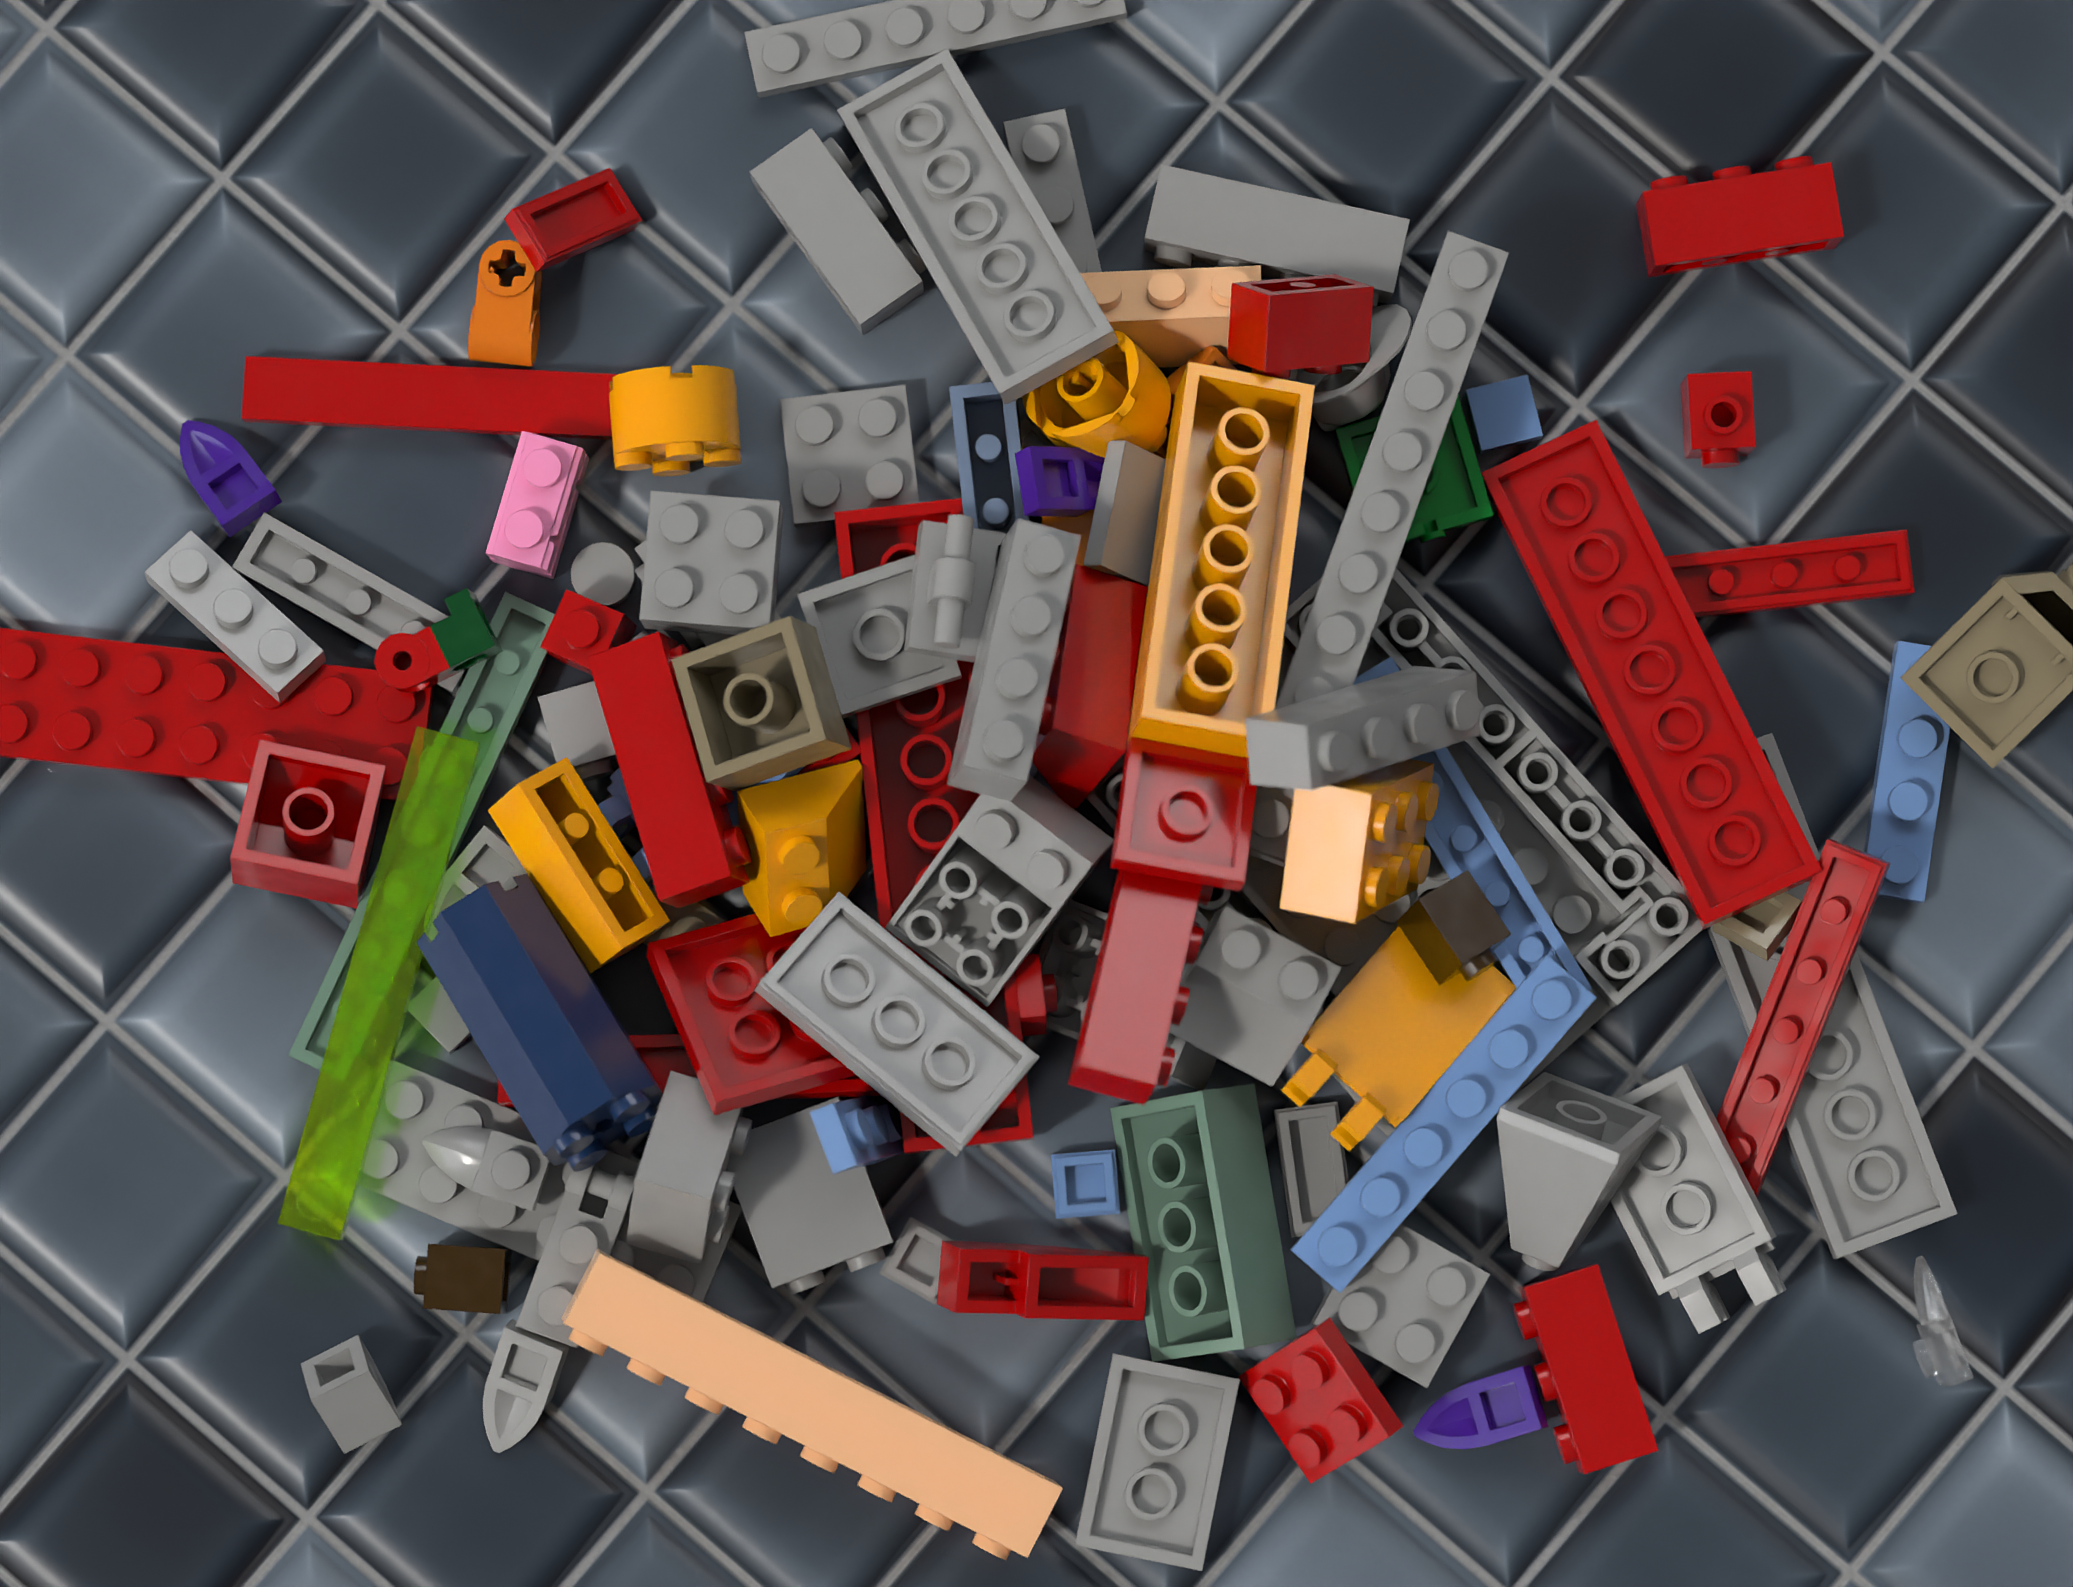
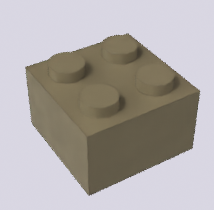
M787 616L671 659L708 783L736 791L852 749L816 627L792 616Z

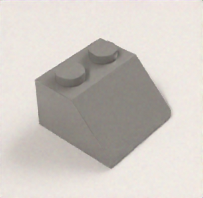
M1224 906L1215 912L1202 937L1194 965L1187 966L1180 980V986L1190 988L1188 1002L1180 1026L1170 1024L1169 1033L1272 1087L1310 1029L1341 967Z

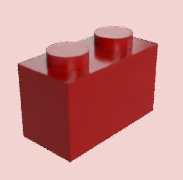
M1337 274L1232 283L1227 359L1252 367L1253 374L1279 379L1290 378L1292 369L1304 368V371L1313 374L1335 375L1342 373L1344 364L1369 362L1374 286Z

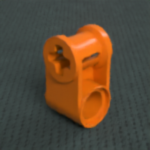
M498 241L490 245L481 256L475 304L472 309L469 325V360L531 367L535 364L540 333L539 306L543 281L542 270L536 272L522 247L516 241ZM515 258L516 262L526 272L524 276H515L512 280V286L507 287L506 283L496 273L498 269L508 268L510 259Z

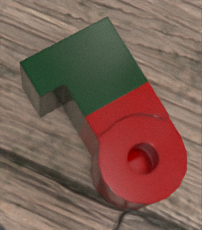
M466 588L444 599L451 616L413 635L397 633L383 640L376 650L374 661L377 674L383 682L400 692L416 693L503 652L476 595Z

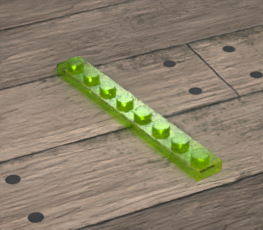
M419 726L416 728L277 1224L343 1241L423 956L416 942L423 933L427 936L429 935L481 749V744L478 742Z

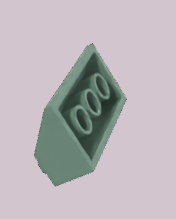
M1254 1083L1149 1100L1145 1105L1134 1103L1110 1108L1134 1254H1142L1149 1257L1144 1316L1152 1361L1246 1349L1296 1339L1297 1335Z

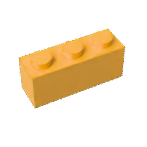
M567 757L518 783L488 809L491 817L589 973L596 971L636 948L670 922Z

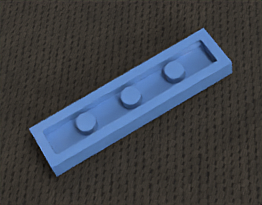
M1897 641L1894 643L1863 852L1891 863L1878 897L1923 903L1926 895L1950 726L1900 678L1931 646Z

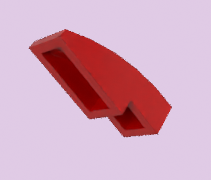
M942 1240L937 1305L954 1313L1016 1314L1026 1319L1144 1320L1149 1257L1142 1254L1059 1246Z

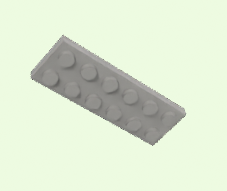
M948 49L939 52L837 109L844 125L1005 405L1119 343L1113 328Z
M389 1058L338 1177L539 1261L572 1169L570 1164L566 1162L554 1166L551 1163L535 1211H529L473 1192L471 1189L457 1183L432 1160L422 1144L425 1136L453 1127H481L497 1130L537 1144L517 1111L500 1106L498 1103ZM606 1149V1155L596 1163L595 1167L617 1176L620 1170L636 1175L640 1163ZM586 1193L580 1210L603 1218L609 1200ZM732 1201L728 1202L727 1206H730V1211L720 1244L708 1241L700 1265L626 1244L631 1211L630 1203L612 1257L704 1303L743 1211L742 1207Z

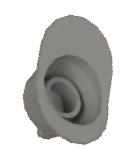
M1397 304L1380 305L1372 308L1369 362L1344 364L1342 373L1335 375L1313 374L1304 371V368L1291 370V377L1285 380L1315 385L1311 416L1314 417L1322 430L1325 432L1334 431L1336 428L1361 419L1374 411L1383 401L1391 376L1389 362L1401 351L1410 336L1413 322L1407 309Z

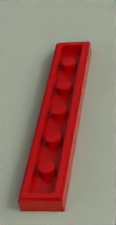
M245 356L241 419L244 422L501 435H521L522 431L544 437L612 440L609 382H612V377L618 374Z
M1828 839L1825 843L1818 861L1822 872L1816 874L1810 881L1716 1118L1757 1198L1891 864L1833 839Z

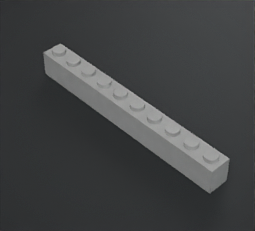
M1450 231L1447 232L1275 709L1354 684L1509 252ZM1257 785L1249 855L1285 867L1295 789Z

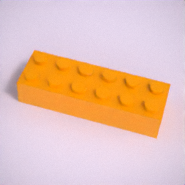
M1188 361L1174 394L1128 742L1131 737L1248 758L1245 719L1275 710L1315 385Z

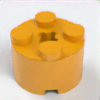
M1113 329L1119 343L1022 396L1028 417L1057 447L1081 448L1105 458L1108 442L1126 440L1151 453L1157 451L1164 444L1168 433L1166 423L1171 409V392L1168 381L1155 363L1124 332Z
M692 365V373H671V366L633 370L612 377V382H609V402L613 457L616 470L633 471L652 467V475L669 477L689 474L690 462L703 461L704 466L728 467L741 463L738 399L734 370L719 366Z

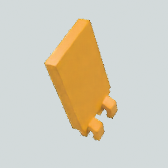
M1398 925L1313 1022L1301 1041L1303 1046L1312 1055L1303 1063L1281 1091L1301 1107L1319 1090L1332 1073H1335L1361 1097L1330 1133L1332 1137L1350 1151L1358 1142L1364 1139L1382 1117L1394 1127H1397L1516 987L1494 966L1468 982L1460 973L1439 986Z

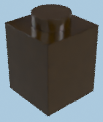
M1468 870L1418 899L1396 921L1439 986L1460 973L1468 982L1488 970L1499 961L1493 951L1511 935Z
M428 1244L427 1256H417L414 1294L424 1295L423 1309L507 1314L512 1250Z

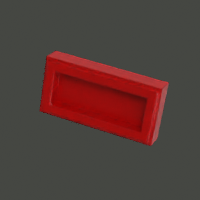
M607 168L515 207L504 218L536 272L629 233L643 221L611 168Z

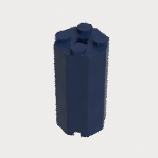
M527 874L513 877L519 888L505 891L499 881L484 884L444 909L433 921L434 926L439 932L436 937L431 940L423 933L416 943L543 1155L554 1166L568 1162L573 1171L578 1172L600 1161L607 1153L605 1147L625 1134H628L629 1137H635L650 1130L658 1111L656 1106L661 1102L663 1092L534 883Z

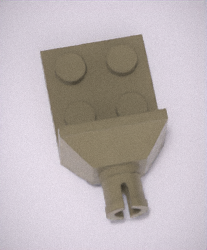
M2073 563L2066 570L2063 569L2057 576L2052 571L1999 575L1991 583L1992 587L1900 677L1992 769L2073 691Z

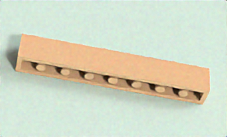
M599 1249L596 1250L561 1318L565 1325L573 1328L568 1339L577 1345L600 1356L604 1355L609 1346L631 1357L626 1367L631 1372L660 1386L666 1376L688 1386L689 1389L684 1398L717 1415L720 1414L725 1405L747 1416L742 1427L769 1442L777 1444L783 1434L805 1445L800 1454L802 1458L831 1473H835L840 1463L862 1474L857 1485L886 1501L892 1502L897 1492L919 1503L915 1514L920 1518L946 1531H950L955 1521L977 1532L972 1543L1001 1559L1007 1560L1011 1550L1028 1558L1063 1489L1054 1480Z

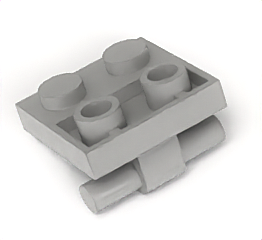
M949 515L947 524L926 520L919 524L904 652L975 662L1002 540L1007 533L973 528L974 518L965 515Z

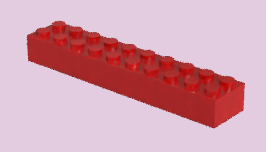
M962 498L834 512L841 579L915 555L919 524L923 520L947 524L949 515H963ZM956 660L962 676L960 679L856 713L879 925L886 931H888L885 928L981 795L980 793L947 785L975 662ZM893 935L1023 1042L1015 973L987 1007ZM1027 1073L965 1147L1034 1140ZM900 1111L904 1152L906 1154L946 1150V1148Z

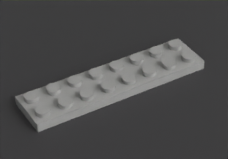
M1770 733L1756 738L1817 861H1819L1818 850L1773 734ZM1810 881L1786 892L1803 901ZM1713 926L1707 928L1749 1037L1791 930L1771 958L1766 961L1713 932ZM1857 952L1854 954L1784 1130L1833 1259L1844 1257L1957 1214Z

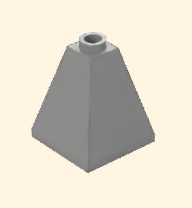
M1543 1072L1502 1105L1497 1116L1511 1249L1523 1253L1522 1260L1533 1268L1544 1271L1557 1270L1577 1251L1658 1131L1662 1116L1547 1072Z

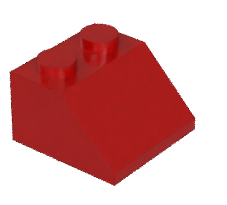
M259 740L230 856L233 884L357 909L372 854L386 766Z

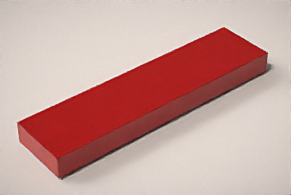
M1907 530L1665 556L1696 619L1907 596L1915 592Z

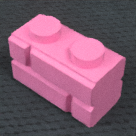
M522 431L486 550V554L493 562L554 579L579 495L576 485L582 484L589 462V457L583 448Z

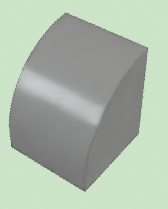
M359 1335L301 1363L310 1400L344 1454L402 1425L390 1392Z

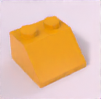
M858 759L737 791L739 827L745 835L751 853V862L745 864L750 883L743 885V894L770 937L808 927L838 892L847 898L867 869L863 766Z

